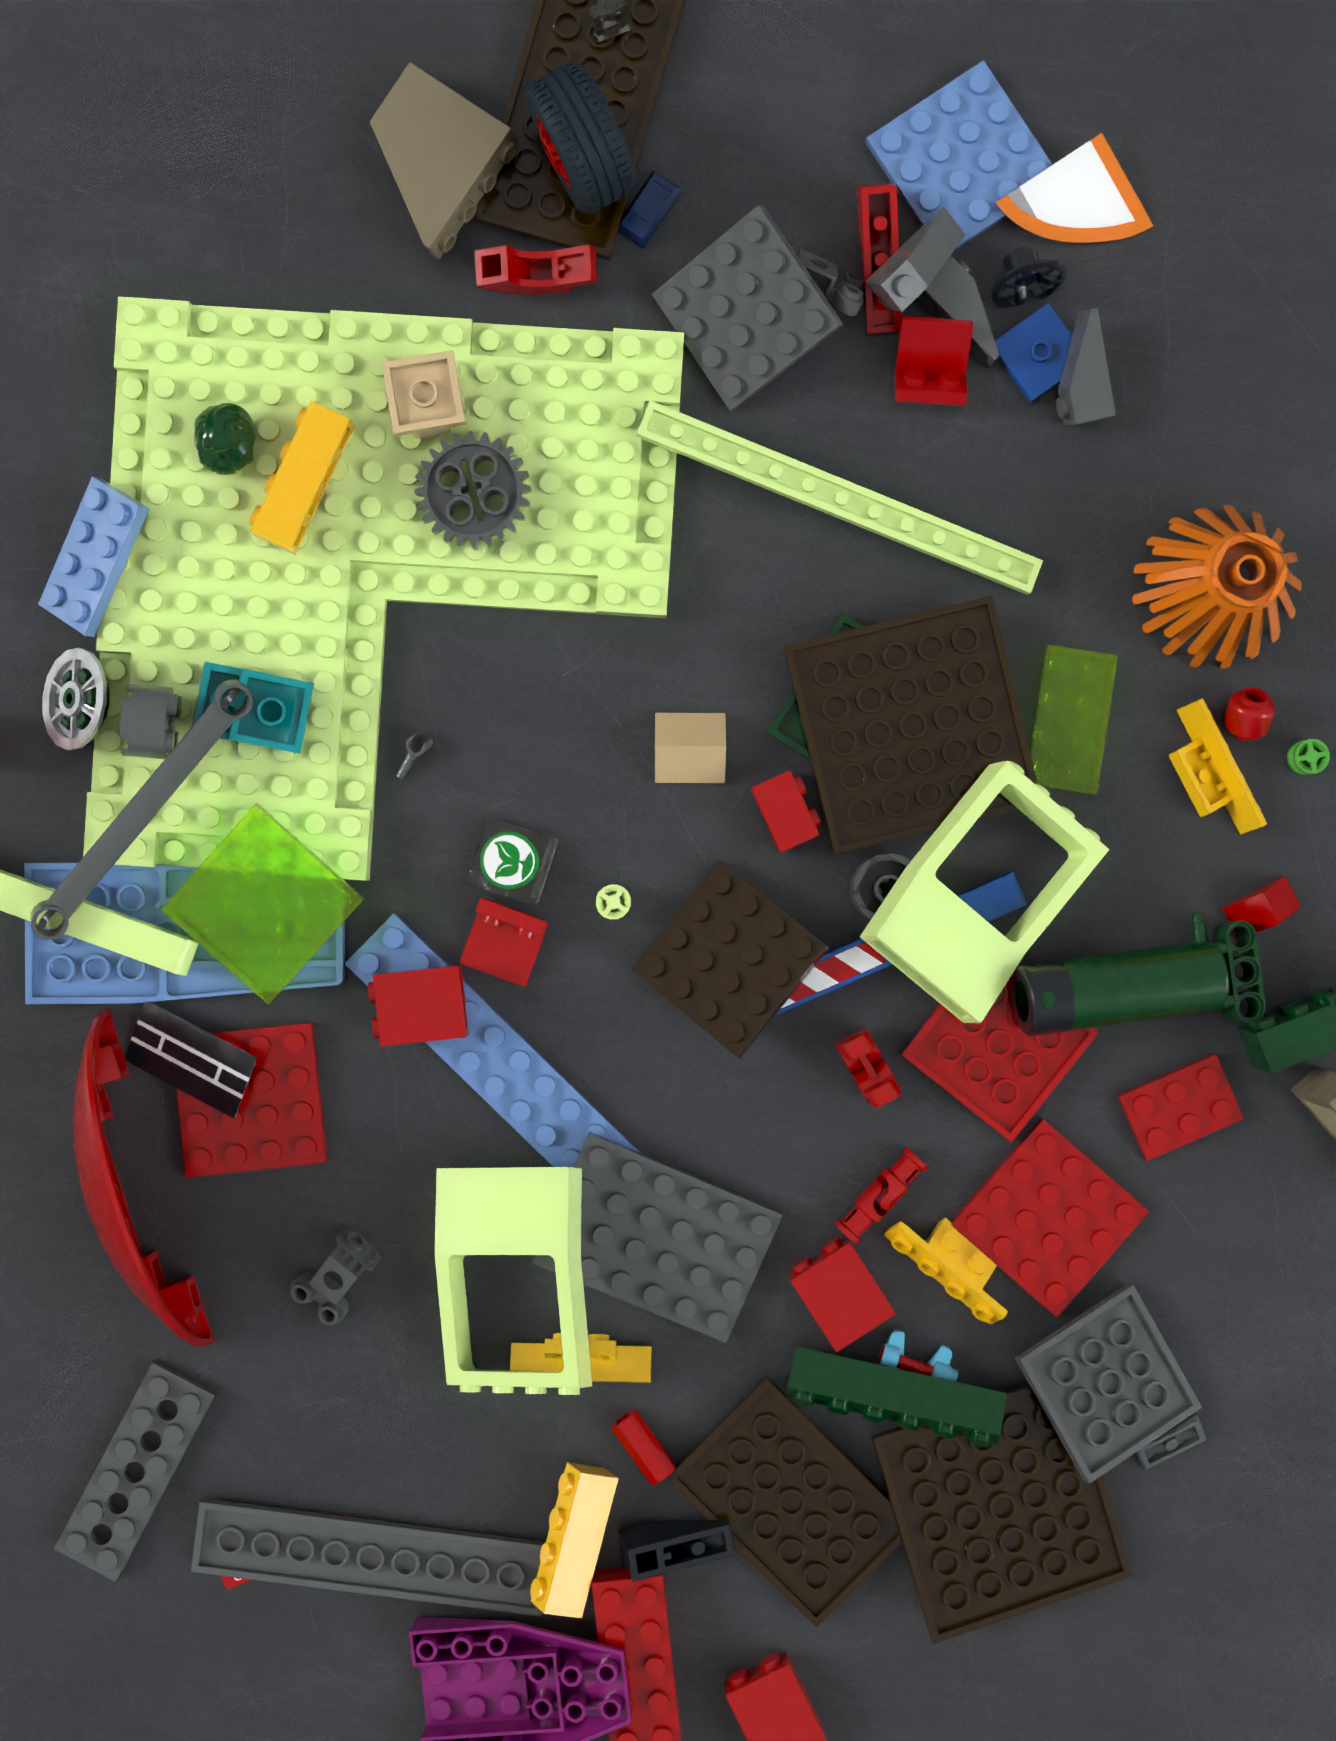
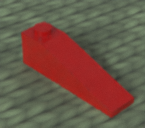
M891 182L856 185L862 278L864 279L863 286L865 288L863 296L866 333L899 332L902 312L886 309L865 282L899 249L897 185Z

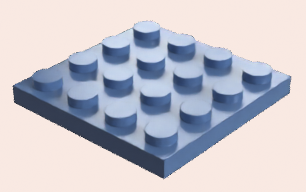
M984 60L868 136L865 140V144L891 183L897 185V192L920 227L941 207L946 208L965 234L955 250L1007 217L995 202L1053 165Z

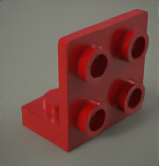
M908 316L902 318L894 372L895 401L966 406L968 395L966 370L973 333V322L971 320Z
M484 897L480 898L476 908L478 913L460 963L516 985L526 986L550 921Z

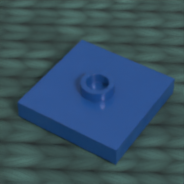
M1049 303L995 341L999 353V361L1029 403H1032L1060 382L1072 338L1071 333Z

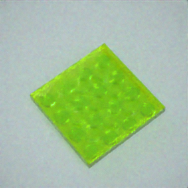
M256 803L161 910L269 1005L365 898Z

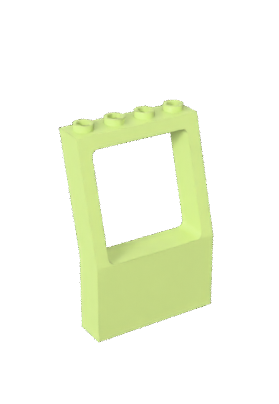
M1008 760L988 765L904 869L860 936L861 939L963 1023H981L1025 953L1109 851L1100 842V837L1091 829L1084 828L1075 820V815L1072 811L1059 806L1049 797L1050 793L1044 787L1033 783L1024 775V770L1018 764ZM999 793L1068 852V858L1006 936L941 883L935 875L939 866Z
M437 1168L435 1264L447 1385H460V1392H481V1386H492V1393H514V1387H525V1394H547V1387L558 1388L559 1395H579L580 1388L592 1386L581 1263L582 1168ZM549 1255L554 1259L564 1361L563 1371L482 1370L474 1367L463 1266L465 1256Z

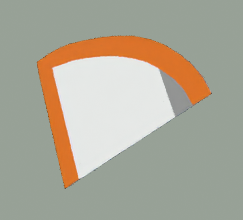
M1102 133L995 202L1002 212L1020 227L1035 235L1061 242L1092 243L1120 240L1132 237L1153 227L1149 216Z

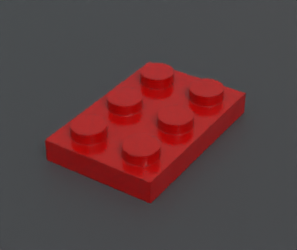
M1213 1053L1117 1095L1141 1153L1147 1161L1244 1119L1218 1057Z

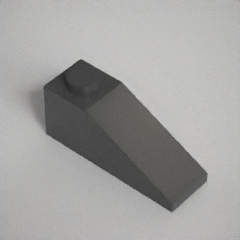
M941 207L865 282L886 309L903 312L928 288L965 234L946 208Z
M950 255L928 288L918 297L940 319L971 320L973 322V333L970 350L990 368L999 357V353L975 279L971 276L972 271L961 259L955 260Z
M1098 308L1084 309L1078 312L1058 387L1059 398L1056 400L1057 412L1059 417L1063 419L1064 425H1077L1116 415Z

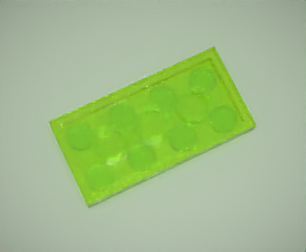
M1046 645L1030 747V755L1038 785L1044 788L1097 795L1118 655Z

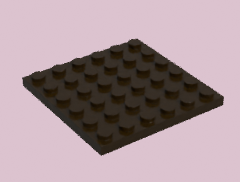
M992 596L784 646L833 854L936 830L989 764L1007 760L1014 762L1024 770V775L1029 780L1037 784ZM999 793L978 819L1018 810V808Z
M1029 1383L1004 1391L1007 1393L1001 1435L997 1444L991 1443L988 1447L974 1445L969 1442V1438L957 1435L952 1439L942 1438L933 1433L934 1430L919 1427V1430L913 1431L898 1426L871 1435L930 1639L934 1644L1132 1576L1103 1475L1090 1484L1083 1481Z

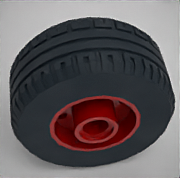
M569 62L563 65L562 68L559 67L551 71V74L547 73L541 76L540 79L530 82L524 92L529 113L551 165L578 210L584 213H593L599 210L600 207L604 208L611 204V202L613 203L621 199V196L624 197L632 193L637 184V175L631 155L612 111L588 69L582 63Z

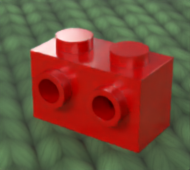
M789 770L750 789L779 853L820 835L817 828L822 826V823L815 808L811 807L808 809L802 796L807 794V790L799 774L793 777Z

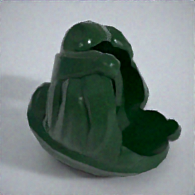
M222 403L209 406L198 415L194 424V443L198 450L199 461L206 469L216 472L218 475L235 474L236 470L243 469L254 460L253 445L256 439L257 426L253 424L246 410L234 403Z

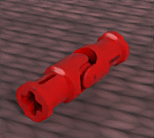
M907 1146L903 1150L904 1154L890 1169L885 1168L878 1175L877 1179L855 1200L856 1205L842 1220H837L834 1223L856 1245L860 1242V1236L874 1222L878 1223L894 1204L909 1190L908 1185L918 1174L929 1168Z

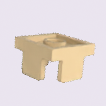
M453 350L381 362L395 437L414 434L416 439L449 434L451 433L450 427L466 425L464 398Z

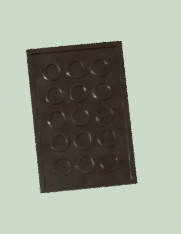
M767 1376L675 1466L676 1469L667 1477L709 1521H729L733 1545L816 1628L902 1543L889 1498Z

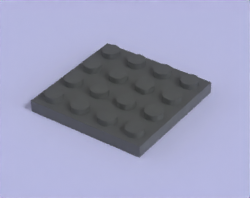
M763 205L756 206L651 294L676 332H684L685 345L730 411H734L844 325Z
M1126 1284L1015 1357L1016 1362L1080 1476L1088 1484L1202 1408L1139 1293L1132 1284Z

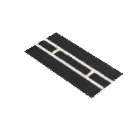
M144 1002L125 1055V1061L235 1119L257 1059L151 1002Z

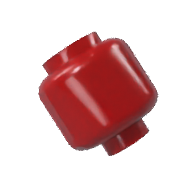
M1247 687L1236 691L1230 697L1223 723L1226 729L1238 740L1250 741L1262 738L1269 731L1275 714V704L1269 694L1260 688Z

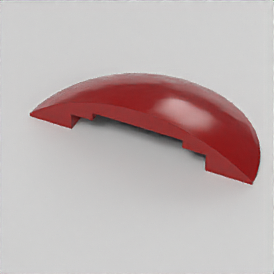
M108 1008L99 1012L93 1020L85 1041L76 1078L73 1140L78 1177L85 1205L110 1261L140 1302L172 1333L192 1346L205 1347L212 1344L214 1338L194 1275L167 1283L157 1250L145 1254L142 1253L101 1123L114 1117L104 1084L130 1075L115 1024Z

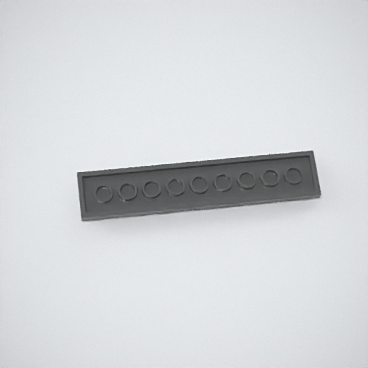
M202 1498L199 1503L191 1572L541 1616L542 1611L530 1601L531 1584L537 1577L540 1566V1550L546 1541Z

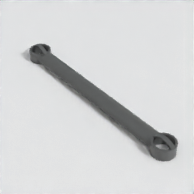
M230 679L222 682L217 687L214 693V701L50 898L34 906L31 911L30 920L33 932L38 937L45 940H53L61 937L66 932L68 919L234 720L242 718L250 712L253 698L250 690L243 682ZM232 689V690L226 695V697L223 699V701H222V703H221V697H222V695H223L227 690ZM244 690L247 694L244 706L235 711L227 710L234 697ZM43 911H46L42 918L39 920L38 924H36V920L39 914H41ZM58 911L64 917L61 925L52 930H45L44 928L49 919Z

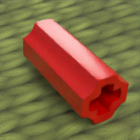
M635 1408L626 1412L611 1425L613 1433L652 1486L670 1476L676 1469L674 1461Z

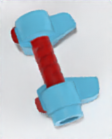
M894 1328L889 1332L887 1341L881 1348L877 1361L878 1365L956 1382L958 1370L949 1366L952 1358V1351L949 1347L941 1345L936 1354L927 1363L904 1356V1331Z

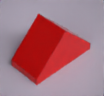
M1281 876L1221 909L1228 921H1246L1254 927L1257 933L1281 924L1297 911L1301 905L1286 877ZM1233 928L1232 930H1233V932H1234L1236 938L1238 939V933H1237V931Z

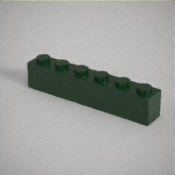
M797 1346L787 1385V1397L792 1398L795 1404L812 1407L814 1404L828 1406L827 1409L836 1414L847 1415L850 1411L863 1414L862 1417L864 1419L877 1423L884 1422V1419L898 1422L899 1427L907 1430L917 1431L919 1427L934 1430L933 1433L942 1438L952 1439L957 1435L969 1438V1442L974 1445L984 1447L990 1446L991 1443L997 1444L999 1441L1007 1393Z

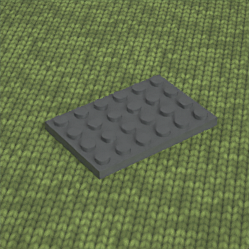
M588 1132L573 1166L574 1168H582L581 1263L583 1285L726 1343L783 1214L764 1204L597 1134ZM534 1255L532 1259L534 1265L556 1273L555 1262L551 1256Z

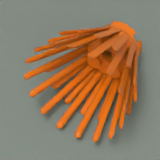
M1223 505V509L1239 532L1209 509L1199 508L1194 511L1195 515L1222 535L1181 518L1174 517L1168 521L1171 524L1169 530L1204 544L1154 536L1146 541V545L1154 547L1152 550L1153 555L1196 559L1139 563L1135 565L1133 570L1135 574L1149 573L1145 577L1147 584L1184 579L1134 594L1132 597L1134 605L1165 597L1149 605L1152 613H1157L1176 605L1144 623L1142 630L1145 633H1150L1188 612L1164 630V635L1168 638L1178 634L1162 648V652L1165 655H1171L1210 621L1187 649L1189 654L1195 655L1189 665L1197 668L1202 664L1231 623L1216 655V660L1222 661L1220 668L1226 669L1232 664L1250 618L1251 622L1245 657L1254 659L1259 655L1266 607L1271 642L1274 643L1278 640L1281 629L1277 597H1279L1289 619L1292 620L1294 618L1296 610L1284 584L1287 582L1296 590L1301 591V580L1295 577L1292 571L1287 568L1288 563L1298 562L1295 552L1284 553L1285 551L1281 546L1284 533L1278 527L1272 539L1267 536L1262 515L1255 511H1252V517L1256 533L1250 529L1233 506ZM1240 565H1243L1249 571V580H1245L1241 576L1239 571Z

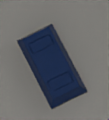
M653 170L624 213L618 232L644 248L683 189Z

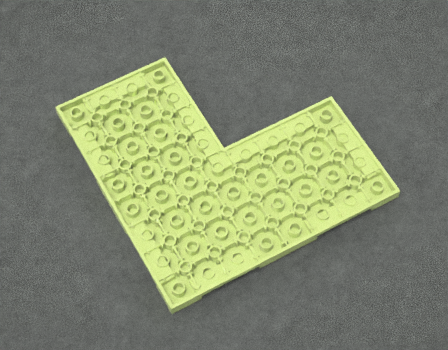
M118 297L114 368L117 370L110 484L147 506L149 511L97 630L96 651L100 652L99 662L108 681L110 705L104 723L94 736L91 792H87L83 857L165 760L122 756L121 748H128L127 739H120L123 697H131V693L125 690L126 685L172 687L174 694L181 696L180 718L174 717L173 728L175 732H179L180 742L192 725L203 663L206 661L314 683L301 753L287 752L219 738L114 865L155 867V864L290 874L302 877L370 880L387 601L666 619L677 453L636 437V434L650 400L675 411H680L684 332L613 328V331L473 323L472 319L339 310H330V313L192 305L189 301ZM453 350L464 398L466 425L450 427L451 433L427 438L416 439L414 434L395 437L381 362ZM310 401H313L351 419L355 428L302 542L294 555L253 535L250 532L252 526L249 525V521L256 506H262L267 493L264 492L268 478L272 473L277 474L282 463L280 453L284 444L288 440H293L298 429L295 428V421L302 408L307 409ZM222 403H234L241 406L249 413L253 424L257 426L256 439L253 445L254 460L243 469L236 470L235 474L218 475L216 472L206 469L199 461L198 450L194 443V424L198 415L209 406ZM469 431L473 432L476 441H480L481 436L486 432L489 444L491 445L498 437L501 438L502 451L512 446L514 453L510 459L513 460L521 457L523 460L522 466L517 471H528L529 478L522 481L521 484L531 486L532 491L522 495L523 498L530 502V507H519V511L525 516V520L513 519L512 521L517 531L514 533L505 528L503 530L504 542L496 535L491 537V548L486 545L484 539L479 540L477 550L473 549L470 540H466L462 549L457 546V537L455 536L448 544L445 543L443 540L444 530L434 535L431 530L436 522L433 521L425 524L422 520L429 510H418L416 506L417 503L425 498L416 496L414 493V489L424 487V484L415 478L416 474L427 473L420 463L421 460L431 463L434 460L429 449H434L440 453L443 451L440 440L444 439L451 446L454 444L455 433L459 435L462 442L467 441ZM464 460L461 465L469 486V491L466 493H469L473 500L478 520L483 521L484 514L477 495V490L481 488L476 487L468 461ZM488 460L481 461L476 466V474L479 476L490 475L494 470V463ZM448 471L442 476L441 482L444 486L452 487L459 482L460 474L456 471ZM498 494L490 496L486 501V508L491 511L500 510L504 506L505 498ZM458 505L452 511V519L455 521H464L470 515V508L466 505Z

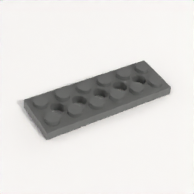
M155 1360L151 1364L54 1550L116 1582L122 1574L217 1392ZM161 1401H173L178 1409L177 1415L174 1417L163 1415L160 1411ZM147 1431L158 1433L161 1438V1445L157 1448L148 1447L143 1439L144 1433ZM131 1462L140 1463L145 1470L144 1477L141 1479L132 1478L127 1471L128 1464ZM114 1493L125 1495L128 1500V1507L124 1510L116 1509L111 1503V1495ZM98 1524L107 1525L112 1532L111 1539L107 1541L98 1539L94 1532L95 1526Z

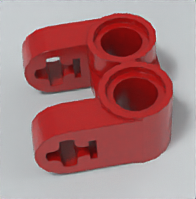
M866 1027L835 1043L839 1054L868 1105L871 1104L873 1108H878L902 1094L894 1075Z

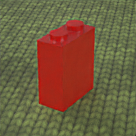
M462 965L377 973L373 975V982H368L370 1003H376L377 1017L372 1018V1032L374 1039L379 1038L380 1047L466 1038L469 1035Z
M839 1237L830 1240L821 1247L822 1253L813 1259H810L809 1256L802 1258L791 1267L793 1272L788 1274L790 1282L836 1353L896 1314L847 1237L842 1240Z
M787 1651L780 1655L778 1653L770 1654L760 1661V1665L748 1671L747 1669L738 1670L729 1676L728 1681L724 1682L725 1696L747 1741H827L824 1725Z

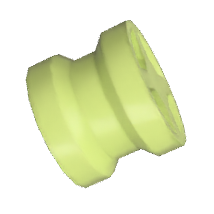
M617 884L603 887L596 897L598 912L608 919L623 917L631 906L629 892Z

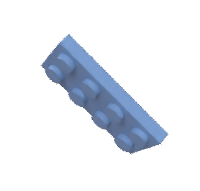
M92 476L38 605L84 636L95 637L149 508L105 480Z

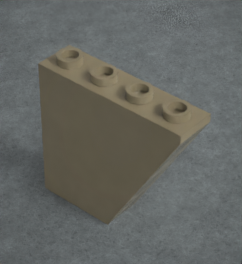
M409 62L370 120V124L424 246L439 260L444 253L450 251L454 246L457 238L456 235L463 224L468 223L473 218L477 204L484 193L492 190L497 180V174L503 165L509 163L514 158L519 140L510 127Z

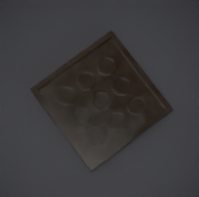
M719 861L632 970L740 1059L827 952L829 947L722 861Z

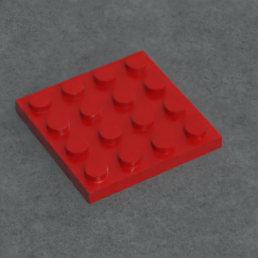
M1013 974L981 1023H963L944 1006L939 1004L900 1052L903 1057L1011 1143L1099 1033L1095 1028L1031 1037L1024 1034L1014 1014L1011 993Z
M313 1022L210 1033L257 1059L235 1119L176 1088L186 1178L326 1163L328 1156Z
M1040 1118L951 1220V1226L1053 1315L1058 1317L1149 1211L1050 1124Z

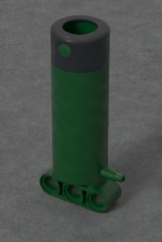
M1193 913L1191 915L1193 942L1020 965L1015 969L1011 983L1012 1003L1017 1023L1022 1032L1029 1037L1222 1010L1223 1015L1232 1022L1255 1023L1261 1020L1266 1012L1255 929L1246 921H1224L1214 928L1212 940H1208L1203 914ZM1233 928L1238 933V941L1235 945L1230 940V932ZM1238 963L1243 969V975L1240 980L1236 978L1234 973ZM1243 999L1248 1004V1010L1245 1015H1242L1239 1010V1004Z

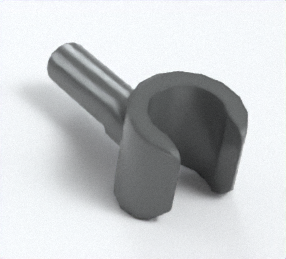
M421 731L416 732L406 740L408 753L396 773V776L400 779H404L417 756L428 751L433 745L432 738L427 740L423 746L418 743L417 738Z

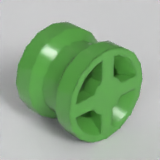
M1317 739L1296 742L1289 748L1287 753L1289 767L1300 775L1319 773L1327 767L1330 761L1328 747Z

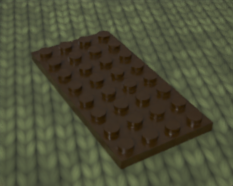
M536 0L501 121L512 129L519 140L514 158L509 163L504 164L497 174V180L492 190L484 193L478 202L474 215L475 222L564 248L590 244L596 248V257L610 261L629 194L624 197L621 196V199L613 203L611 202V204L604 208L600 207L599 210L593 213L580 212L568 195L545 153L529 113L524 92L530 82L540 79L541 76L547 73L551 74V71L559 67L562 68L563 65L569 62L582 63L596 81L608 103L625 140L636 171L685 0Z

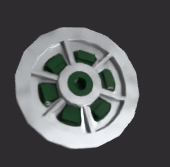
M78 647L66 650L55 660L49 671L42 695V715L46 731L55 745L65 750L80 749L94 738L104 723L110 705V689L102 665L94 653Z

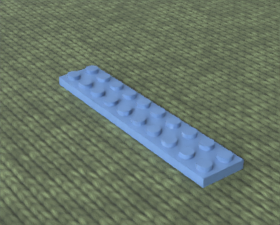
M393 913L345 963L367 986L368 982H373V975L377 973L449 966L396 913ZM463 979L469 1035L466 1038L425 1042L553 1167H573L588 1132L640 1152Z

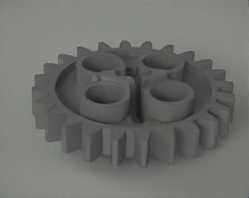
M472 431L468 432L467 441L463 442L459 435L455 433L454 444L451 446L444 439L440 440L443 451L439 453L430 448L429 452L434 460L432 463L421 460L420 463L427 473L416 474L415 476L417 481L424 484V487L414 489V493L416 496L425 498L417 503L416 506L418 510H429L422 520L425 524L435 521L436 523L431 530L432 533L437 535L444 530L443 540L447 544L454 536L457 537V546L461 549L465 545L466 540H470L473 549L477 550L479 540L483 539L486 545L491 548V537L495 535L504 542L503 530L505 528L514 533L517 531L512 522L513 519L525 520V516L519 511V507H530V502L523 498L522 495L532 492L531 486L521 484L522 481L529 478L528 471H517L523 464L522 458L511 460L510 458L514 453L513 447L510 446L502 451V440L499 437L492 445L489 444L486 432L483 433L480 441L475 440ZM464 460L468 461L476 487L481 488L477 490V495L484 514L483 521L478 520L473 500L469 493H466L469 491V486L461 465ZM488 460L494 463L495 467L490 475L479 476L476 474V466L481 461ZM448 471H456L460 474L459 482L452 487L444 486L441 482L442 476ZM498 494L504 497L505 503L500 510L491 511L486 508V501L490 496ZM458 505H466L470 508V515L464 521L452 519V511Z

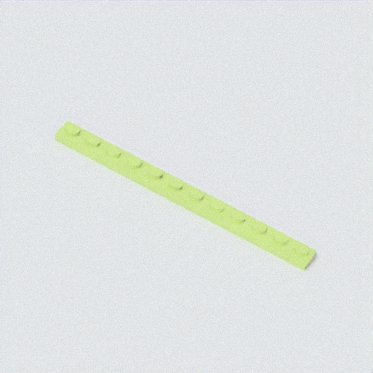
M651 400L647 405L636 437L1026 595L1032 592L1043 560Z

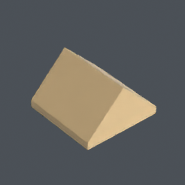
M655 713V783H725V713Z

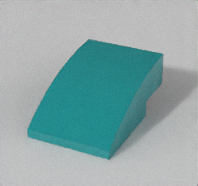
M206 661L203 663L191 727L214 701V693L222 682L230 679L239 680L250 690L253 705L247 715L234 720L220 739L301 753L314 683ZM232 689L227 690V691L222 695V697H221V703H222L223 699L226 697V695H227ZM244 690L234 697L227 710L235 711L244 706L247 698Z

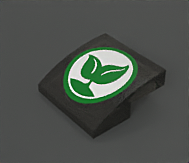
M487 816L465 883L538 906L559 839Z

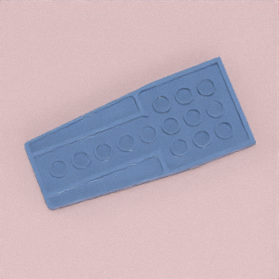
M24 863V878L57 889L78 863ZM155 864V867L113 865L85 900L198 941L199 944L187 976L160 969L66 934L53 940H45L38 937L33 932L31 922L25 920V1004H133L339 985L345 980V885L341 879Z

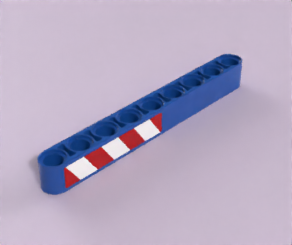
M1015 871L1005 873L957 894L961 900L987 922L1029 903ZM861 938L832 949L823 955L776 1015L892 965V963Z

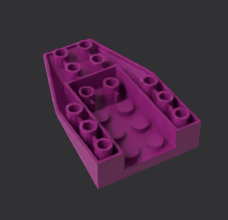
M418 1616L409 1630L412 1667L420 1666L427 1725L421 1736V1741H590L632 1722L625 1653L622 1648L515 1621Z

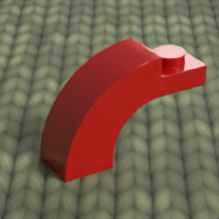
M588 244L553 251H523L504 245L475 250L476 286L493 292L518 295L571 292V287L597 283L596 248Z

